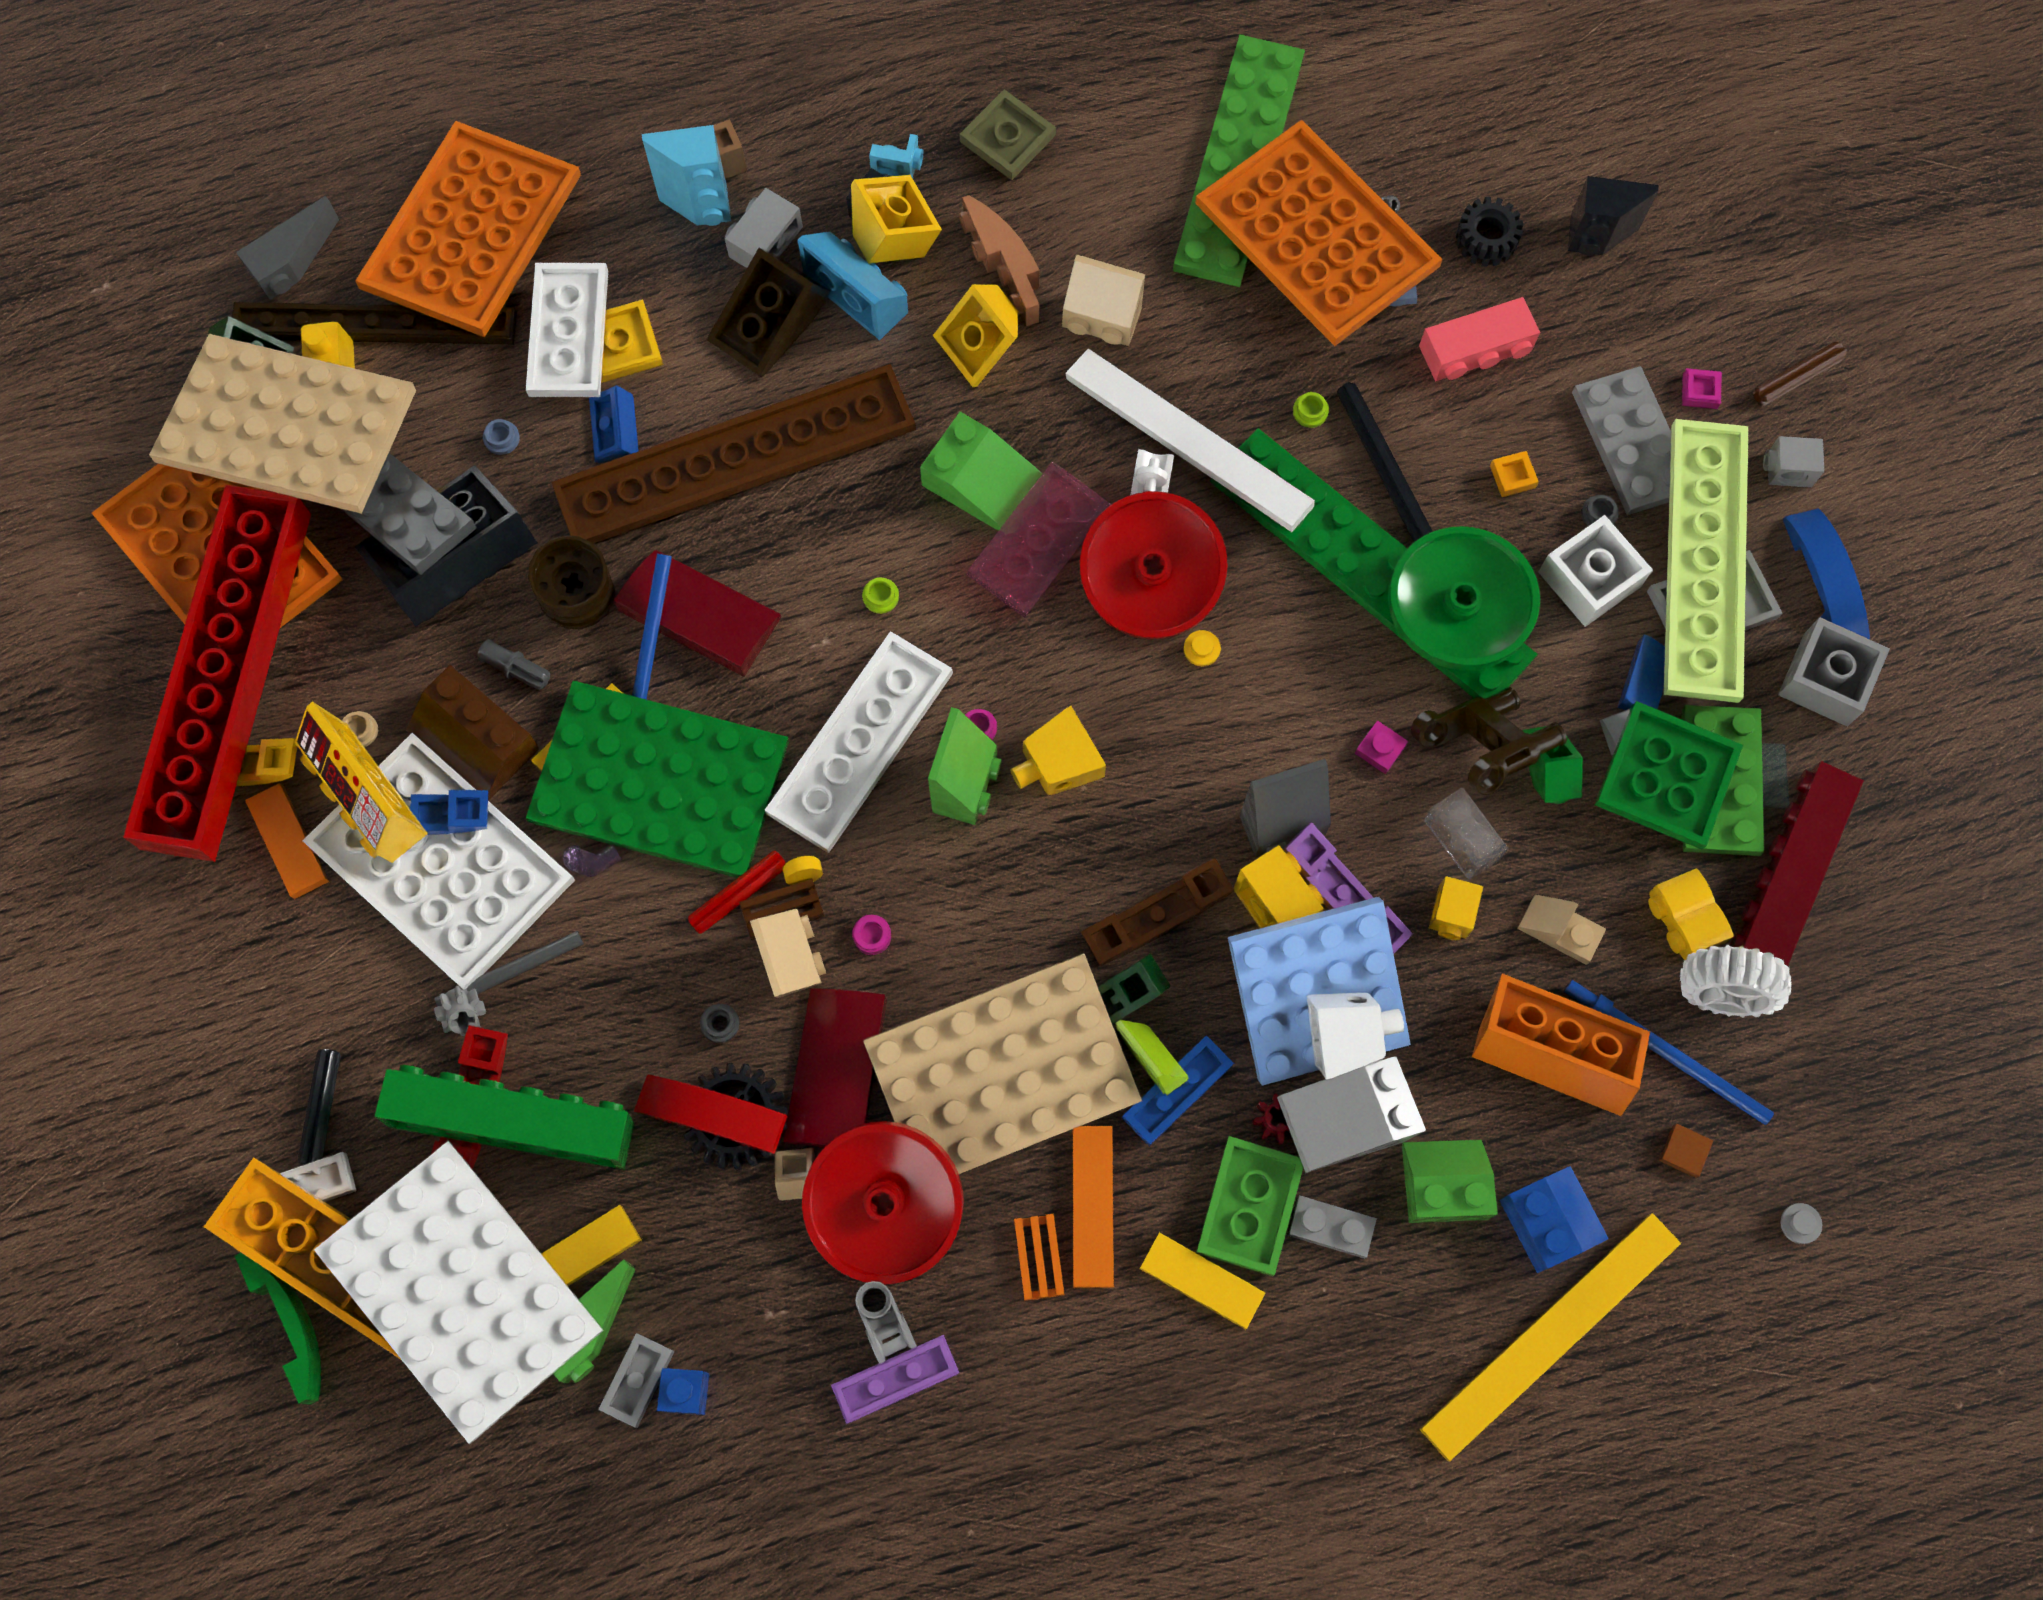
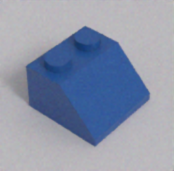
M1571 1166L1544 1177L1499 1200L1537 1273L1562 1263L1609 1239Z

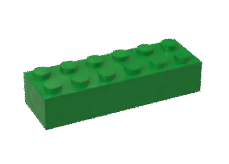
M400 1065L399 1071L386 1069L374 1116L393 1129L625 1170L635 1125L630 1114L623 1110L624 1106L618 1103L600 1101L599 1107L583 1103L584 1098L570 1094H560L558 1100L544 1096L543 1090L520 1086L519 1092L505 1089L504 1084L501 1082L480 1079L479 1085L464 1081V1076L449 1072H440L439 1078L431 1077L424 1074V1069L410 1065Z

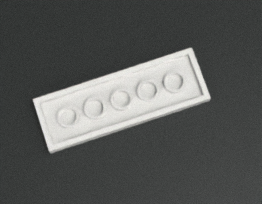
M890 631L765 809L766 815L829 853L952 676V668Z

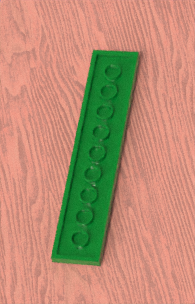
M1257 428L1238 449L1315 500L1313 509L1294 531L1290 532L1211 478L1210 482L1402 639L1391 618L1388 590L1394 569L1407 548L1262 430ZM1524 643L1510 658L1485 669L1455 670L1436 665L1432 662L1430 663L1473 698L1482 697L1486 699L1510 687L1535 660L1538 654Z

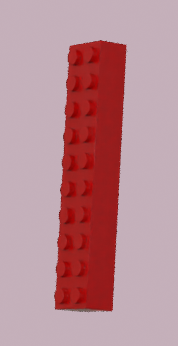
M225 485L123 836L124 839L140 850L216 861L311 518L310 511L300 498L271 491Z

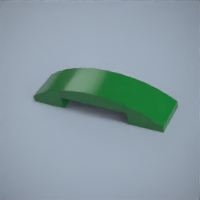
M243 1253L235 1255L249 1291L259 1295L270 1294L297 1358L282 1367L298 1404L312 1405L319 1401L321 1388V1360L315 1331L302 1301L288 1283Z

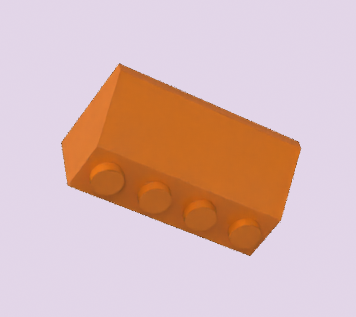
M1502 973L1480 1025L1472 1057L1622 1116L1640 1089L1650 1031Z

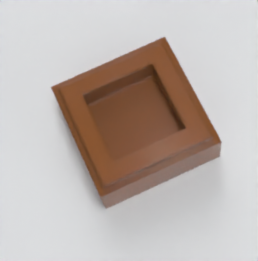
M1676 1123L1672 1126L1659 1161L1697 1178L1702 1172L1713 1140Z

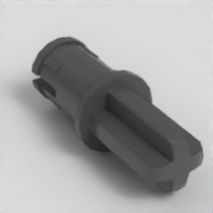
M487 639L478 651L477 657L479 661L485 662L504 672V676L507 679L514 677L537 690L545 688L551 676L550 672L525 659L520 651L514 653L494 643L491 639Z

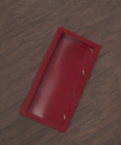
M654 550L639 565L614 599L619 612L644 625L657 553L663 554L658 550ZM672 558L659 633L745 677L781 619V614Z
M810 988L784 1143L824 1148L844 1131L867 1123L875 1070L863 1040L882 1033L887 1004L885 994Z

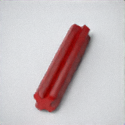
M777 851L770 852L744 874L691 913L687 918L688 922L697 933H704L739 906L740 901L748 899L779 875L786 864L785 860Z

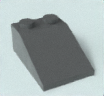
M1326 759L1251 781L1240 818L1255 857L1269 852L1278 845L1283 849L1309 822H1312L1323 835H1326L1331 825L1329 777Z

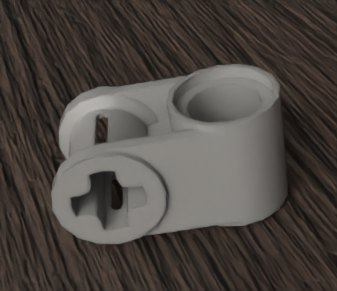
M876 1281L868 1282L861 1286L856 1294V1306L879 1364L885 1362L886 1356L901 1349L917 1347L904 1315L900 1313L889 1288ZM880 1289L885 1294V1306L878 1312H869L864 1307V1296L869 1290ZM900 1333L899 1337L884 1344L882 1343L883 1340Z

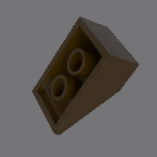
M758 248L706 340L758 376L764 377L813 322L830 290L779 256Z

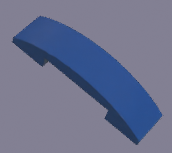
M1819 508L1785 516L1783 522L1795 551L1802 550L1825 612L1820 617L1870 639L1867 613L1860 585L1848 553L1831 522Z

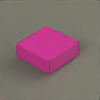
M1686 368L1682 378V406L1718 409L1721 404L1722 372Z

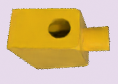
M338 322L302 326V356L355 369L353 340Z
M1069 706L1023 741V753L1027 761L1010 769L1020 789L1039 780L1047 795H1054L1105 777L1106 764L1072 706Z

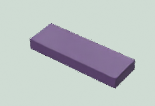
M941 1335L892 1357L881 1364L872 1366L834 1383L831 1387L845 1422L849 1424L960 1373L944 1335Z

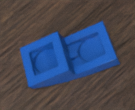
M449 790V795L411 794L410 811L426 830L427 835L485 830L488 827L489 792L488 790Z

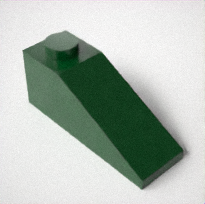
M1150 953L1097 987L1113 1024L1161 995L1171 985Z

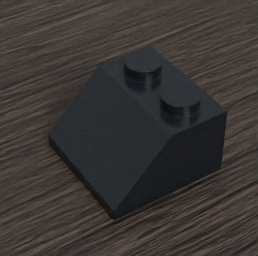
M1588 176L1571 213L1568 251L1579 252L1587 256L1603 255L1637 232L1658 193L1659 185Z

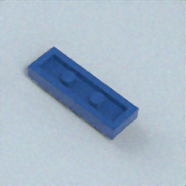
M1207 1035L1178 1062L1189 1078L1184 1084L1168 1095L1163 1094L1155 1084L1141 1097V1102L1134 1104L1122 1116V1119L1149 1147L1234 1065Z

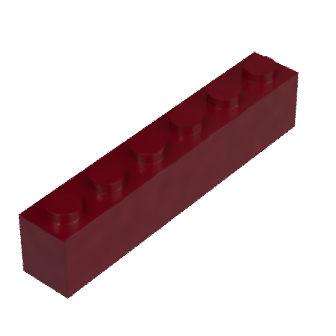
M1820 761L1812 770L1805 769L1795 788L1800 791L1796 803L1792 801L1789 804L1782 818V822L1786 823L1782 835L1778 834L1770 846L1768 854L1773 856L1769 868L1764 867L1755 882V887L1759 889L1755 901L1750 900L1742 913L1741 920L1746 923L1741 934L1736 933L1729 946L1740 947L1743 945L1746 949L1758 948L1761 953L1770 952L1774 954V958H1780L1784 960L1786 966L1789 965L1864 780L1823 761Z

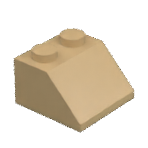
M1076 255L1063 306L1062 327L1068 328L1071 332L1078 335L1088 334L1102 338V340L1109 344L1129 346L1142 309L1145 274Z
M793 909L750 921L774 997L781 998L822 984L820 975L826 974L820 952L812 954L808 939L815 936L808 915L800 917L798 910Z

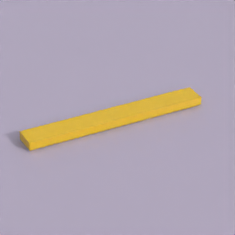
M1653 1213L1649 1214L1420 1428V1431L1447 1461H1451L1681 1245L1679 1240Z

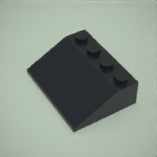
M475 465L437 491L468 515L477 528L422 575H419L373 535L355 546L358 553L415 627L433 618L438 611L454 600L462 598L467 591L483 580L495 575L503 566L515 558L521 557L529 548L538 543L518 511Z

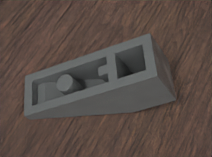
M324 196L236 253L247 271L269 300L277 295L287 292L291 286L301 280L338 223L339 218L328 198Z

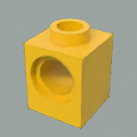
M1445 876L1438 887L1429 929L1438 931L1439 936L1449 940L1466 939L1474 929L1483 886Z

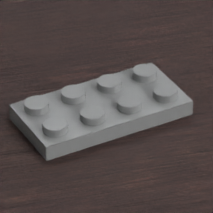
M1635 367L1576 385L1572 394L1626 514L1630 515L1669 503L1671 430L1642 367Z

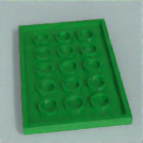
M573 680L528 809L526 820L528 823L738 878L750 869L766 818L765 809L771 802L789 744V738Z

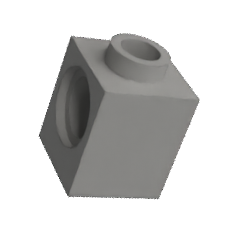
M1779 436L1773 446L1766 450L1764 455L1763 467L1765 471H1768L1769 485L1813 487L1824 473L1823 439Z

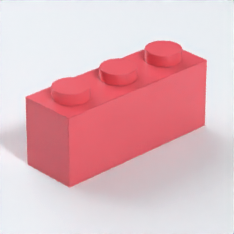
M1524 297L1425 328L1419 347L1435 382L1445 378L1454 380L1463 376L1467 371L1479 367L1481 369H1488L1496 365L1500 360L1510 357L1518 359L1526 356L1533 350L1540 331Z

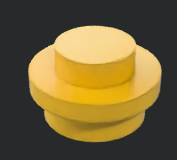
M1195 631L1185 640V657L1196 666H1209L1220 655V641L1209 631Z

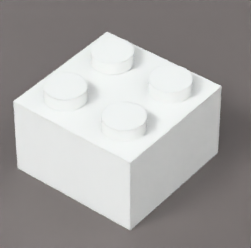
M1604 515L1548 554L1538 573L1586 627L1641 588L1653 569Z

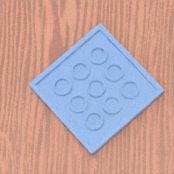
M1380 897L1228 937L1256 1074L1262 1086L1319 1070L1314 1060L1307 995L1369 993L1380 1005L1381 1012L1399 1009L1403 1017L1404 1032L1384 1036L1386 1051L1411 1045L1384 901Z

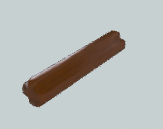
M1840 342L1831 343L1757 386L1752 393L1753 398L1757 400L1760 406L1771 403L1843 361L1847 355V350Z

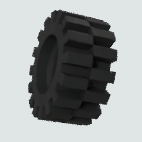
M1485 197L1483 204L1480 199H1477L1473 202L1472 206L1469 204L1465 208L1455 238H1458L1456 243L1458 249L1463 247L1461 254L1465 258L1469 254L1472 255L1470 262L1476 264L1477 259H1481V266L1487 267L1489 261L1492 260L1493 266H1497L1500 264L1501 259L1505 263L1509 260L1511 254H1514L1523 233V220H1519L1521 214L1518 210L1513 213L1511 212L1514 205L1510 202L1504 207L1501 205L1503 199L1497 198L1495 203H1491V197ZM1482 224L1493 225L1501 231L1502 237L1495 240L1484 238L1477 232L1476 227Z

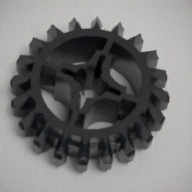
M727 1063L726 1075L722 1076L720 1070L715 1066L711 1068V1073L715 1079L709 1082L703 1075L698 1077V1081L703 1088L715 1092H720L730 1087H745L743 1091H738L734 1097L753 1103L752 1099L757 1092L763 1098L766 1108L788 1115L786 1107L775 1106L782 1102L785 1096L782 1091L771 1093L777 1085L773 1078L762 1083L765 1072L762 1069L755 1071L750 1078L751 1067L749 1064L744 1063L739 1074H736L734 1064ZM786 1123L784 1125L783 1131H786L787 1129ZM693 1128L683 1134L687 1142L697 1140L691 1148L695 1155L706 1150L703 1161L706 1164L710 1165L719 1156L717 1162L718 1168L721 1170L726 1169L729 1159H732L734 1169L739 1171L742 1170V1158L747 1157L749 1164L754 1167L758 1164L754 1155L756 1152L760 1151L765 1158L771 1156L769 1152L745 1145L724 1147L726 1141L730 1142V1139L715 1135L711 1141L705 1132Z

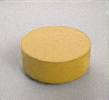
M814 856L797 857L788 861L783 866L785 881L789 885L813 879L814 882L823 875L821 862Z

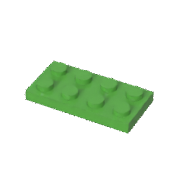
M1684 705L1682 720L1743 745L1707 846L1701 850L1683 842V852L1761 856L1764 852L1761 709Z

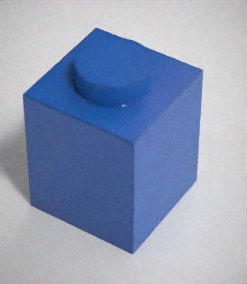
M662 1368L657 1411L705 1415L709 1373L698 1370Z

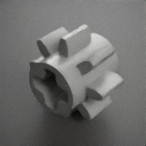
M458 985L446 994L441 993L439 995L442 1006L435 1007L434 1013L436 1020L441 1021L444 1033L453 1031L464 1036L468 1025L481 1027L478 1016L486 1014V1009L483 1001L479 1000L476 989L468 992Z

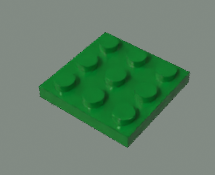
M1636 701L1631 706L1594 805L1702 850L1707 846L1743 745Z

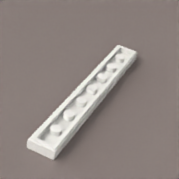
M1087 349L1066 372V379L1290 532H1293L1313 509L1315 500L1090 349Z

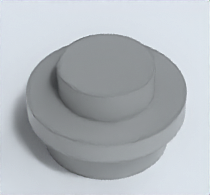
M1804 1203L1793 1204L1787 1207L1781 1215V1229L1792 1242L1807 1244L1815 1241L1820 1236L1822 1219L1812 1206Z

